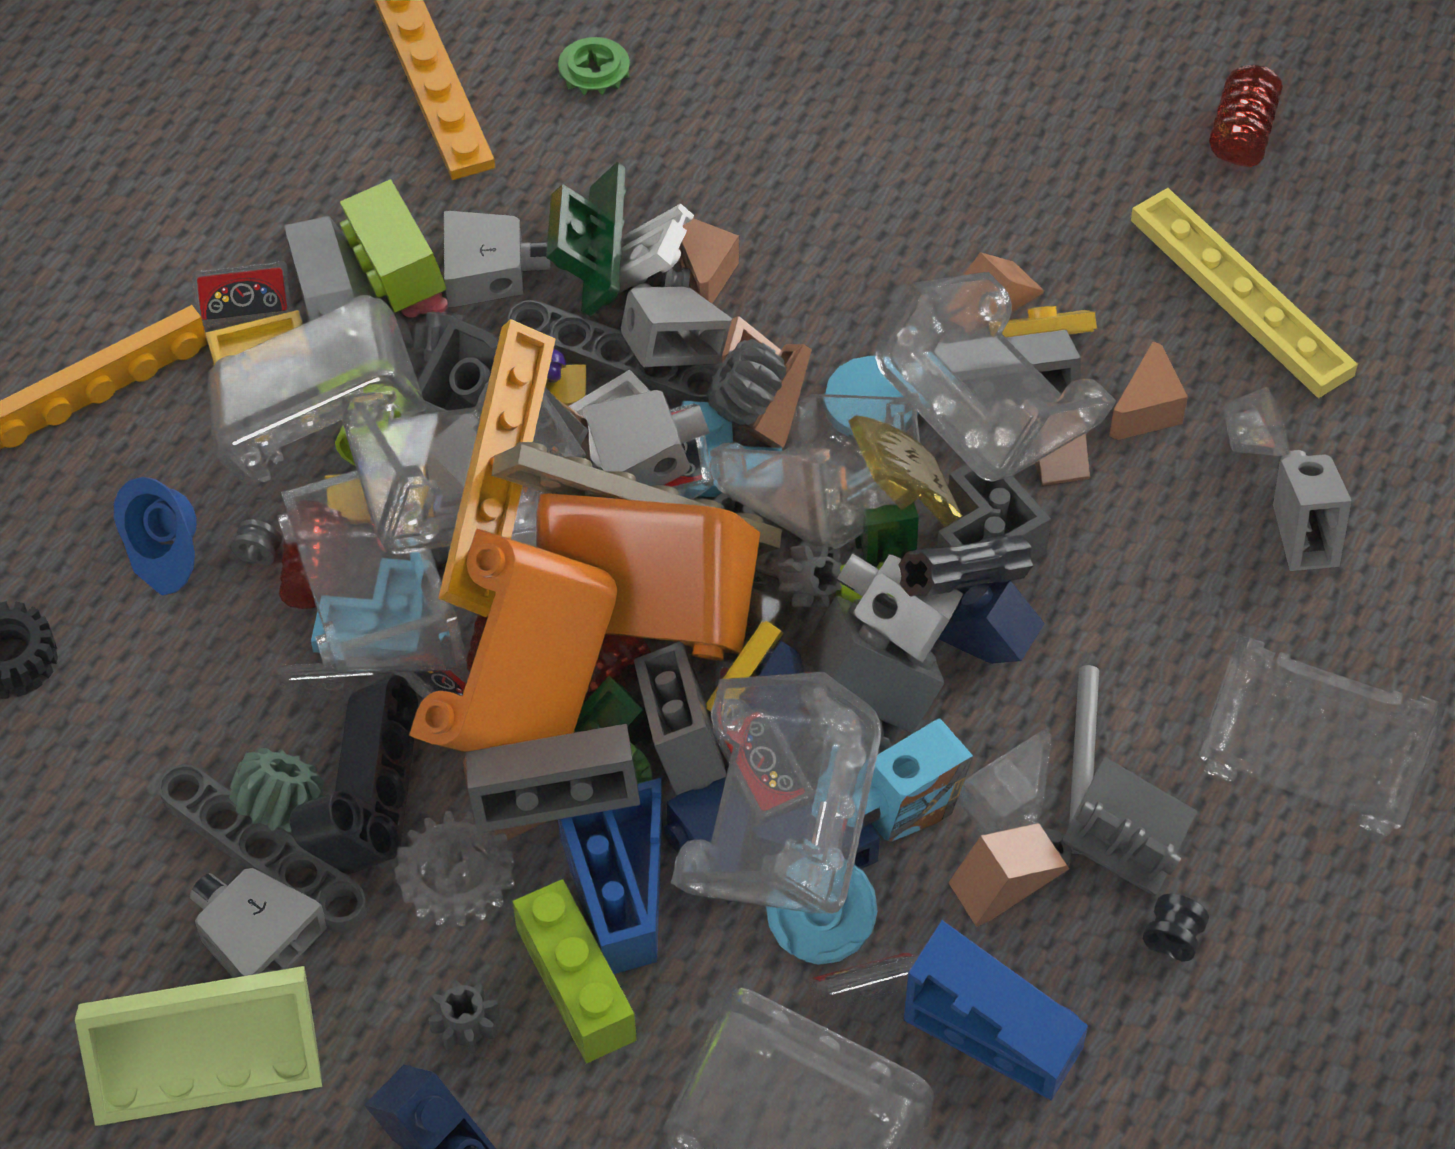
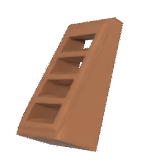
M786 344L783 346L778 355L784 359V366L786 367V375L781 380L782 387L777 391L774 401L770 402L764 414L759 415L755 422L749 425H739L738 428L770 447L784 448L812 349L804 344Z

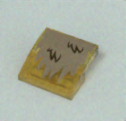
M855 415L848 420L873 480L901 510L919 498L945 527L962 516L935 457L921 443L900 429L885 422Z

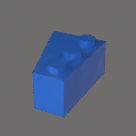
M661 778L637 784L640 805L558 819L560 840L587 925L613 974L657 962L663 817Z
M941 920L908 972L904 1021L1051 1101L1053 1100L1084 1047L1088 1025L1081 1021L1074 1012L1059 1005L943 920Z

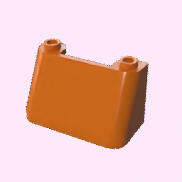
M552 493L539 495L536 510V547L601 568L610 573L615 580L617 598L606 634L679 641L684 645L693 647L692 656L707 660L721 661L724 658V653H741L744 645L760 531L736 513L716 507Z
M476 528L466 565L468 574L474 583L496 592L463 696L447 691L430 693L422 700L417 709L409 736L465 753L571 734L574 732L616 603L617 587L615 580L610 573L601 568Z

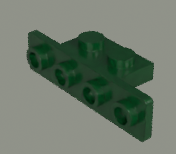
M618 162L592 184L589 200L564 184L551 194L546 258L552 261L558 268L567 270L583 280L581 311L588 316L593 315L603 305L611 304L617 297L621 287L619 273L620 260L623 254L621 238L624 226L623 203L626 194V167Z

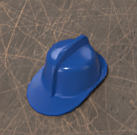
M139 477L129 480L119 489L115 498L114 521L124 543L132 569L135 574L160 595L176 593L188 582L194 567L195 551L192 539L197 525L194 508L187 497L174 489H169L156 479ZM170 540L174 542L173 544H160V542H167Z

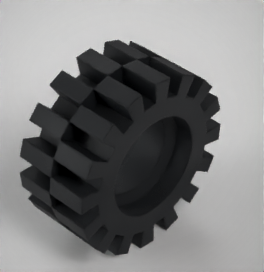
M7 601L0 602V642L10 638H17L25 641L27 648L18 657L0 662L1 699H9V690L15 689L18 697L26 695L24 686L31 684L35 690L43 685L40 675L49 678L53 673L51 663L57 664L58 659L57 645L46 617H41L39 610L33 606L27 611L25 603L17 601L13 610L9 609Z

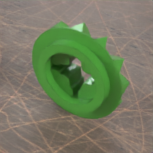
M590 37L577 40L567 46L559 57L560 78L565 79L568 89L579 87L583 95H586L590 90H597L603 96L607 87L619 89L621 80L629 78V56L620 44L610 39ZM589 58H593V61L600 67L599 72H592L588 68Z

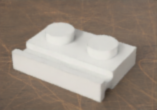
M682 204L673 207L623 236L622 241L626 245L621 248L623 254L620 260L619 281L621 282L619 293L631 286L634 288L644 283L648 277L659 271L662 273L669 271L677 263L681 256L679 247L687 232L682 226L692 221L694 217Z

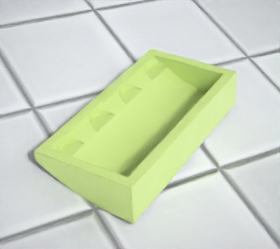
M304 966L78 1005L75 1024L95 1126L322 1087L315 1028Z

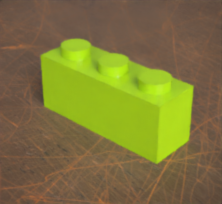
M391 179L340 201L347 218L339 222L350 248H353L363 273H366L377 299L386 296L394 312H398L447 290L432 250Z
M561 879L512 901L517 931L585 1063L587 1064L637 1041L635 1014L564 880Z

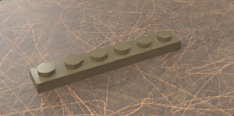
M519 442L515 447L494 456L492 476L545 493L721 508V504L716 501L707 499L691 500L679 496V491L670 486H648L636 482V477L627 472H606L593 468L592 462L585 458L574 456L563 458L547 453L548 449L546 446L535 442ZM737 513L742 519L761 532L757 556L780 548L782 529L763 523V518L758 515Z

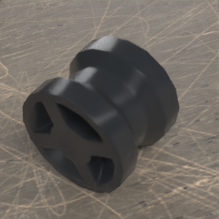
M1163 894L1158 897L1153 912L1156 919L1147 924L1142 939L1150 950L1165 953L1181 962L1190 961L1195 957L1199 945L1196 936L1204 932L1208 924V912L1193 899L1178 894Z

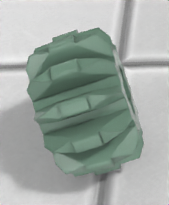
M260 748L258 752L246 753L242 762L238 764L230 785L229 799L237 805L236 812L240 815L250 816L254 825L261 823L267 825L271 831L280 827L287 832H291L290 816L292 810L300 804L322 797L325 781L317 775V768L310 764H304L300 756L292 757L287 755L283 749H280L278 752H272L267 748Z

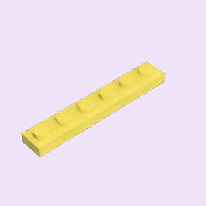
M1169 188L1132 208L1130 221L1317 398L1324 396L1355 376L1358 364Z

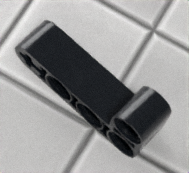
M399 675L392 676L357 690L350 695L347 704L335 792L296 806L290 816V829L296 843L308 853L346 874H352L392 860L399 854L401 848L415 739L409 736L418 709L416 691L406 678Z

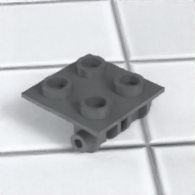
M1104 757L1061 842L1156 897L1166 875H1171L1180 861L1181 856L1177 852L1197 810Z

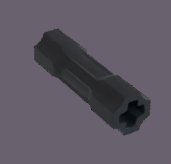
M1004 535L982 539L977 543L940 549L932 547L909 551L898 564L901 572L900 585L910 597L918 595L927 597L949 593L961 587L988 582L1002 583L1023 579L1033 567L1031 561L1032 546L1022 535L1010 537Z

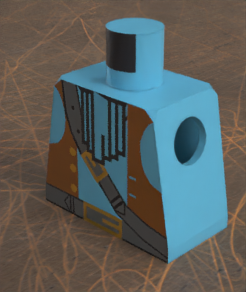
M939 718L876 755L869 762L859 793L846 799L843 803L845 817L850 825L858 830L872 824L885 840L891 842L934 825L953 813L973 755Z

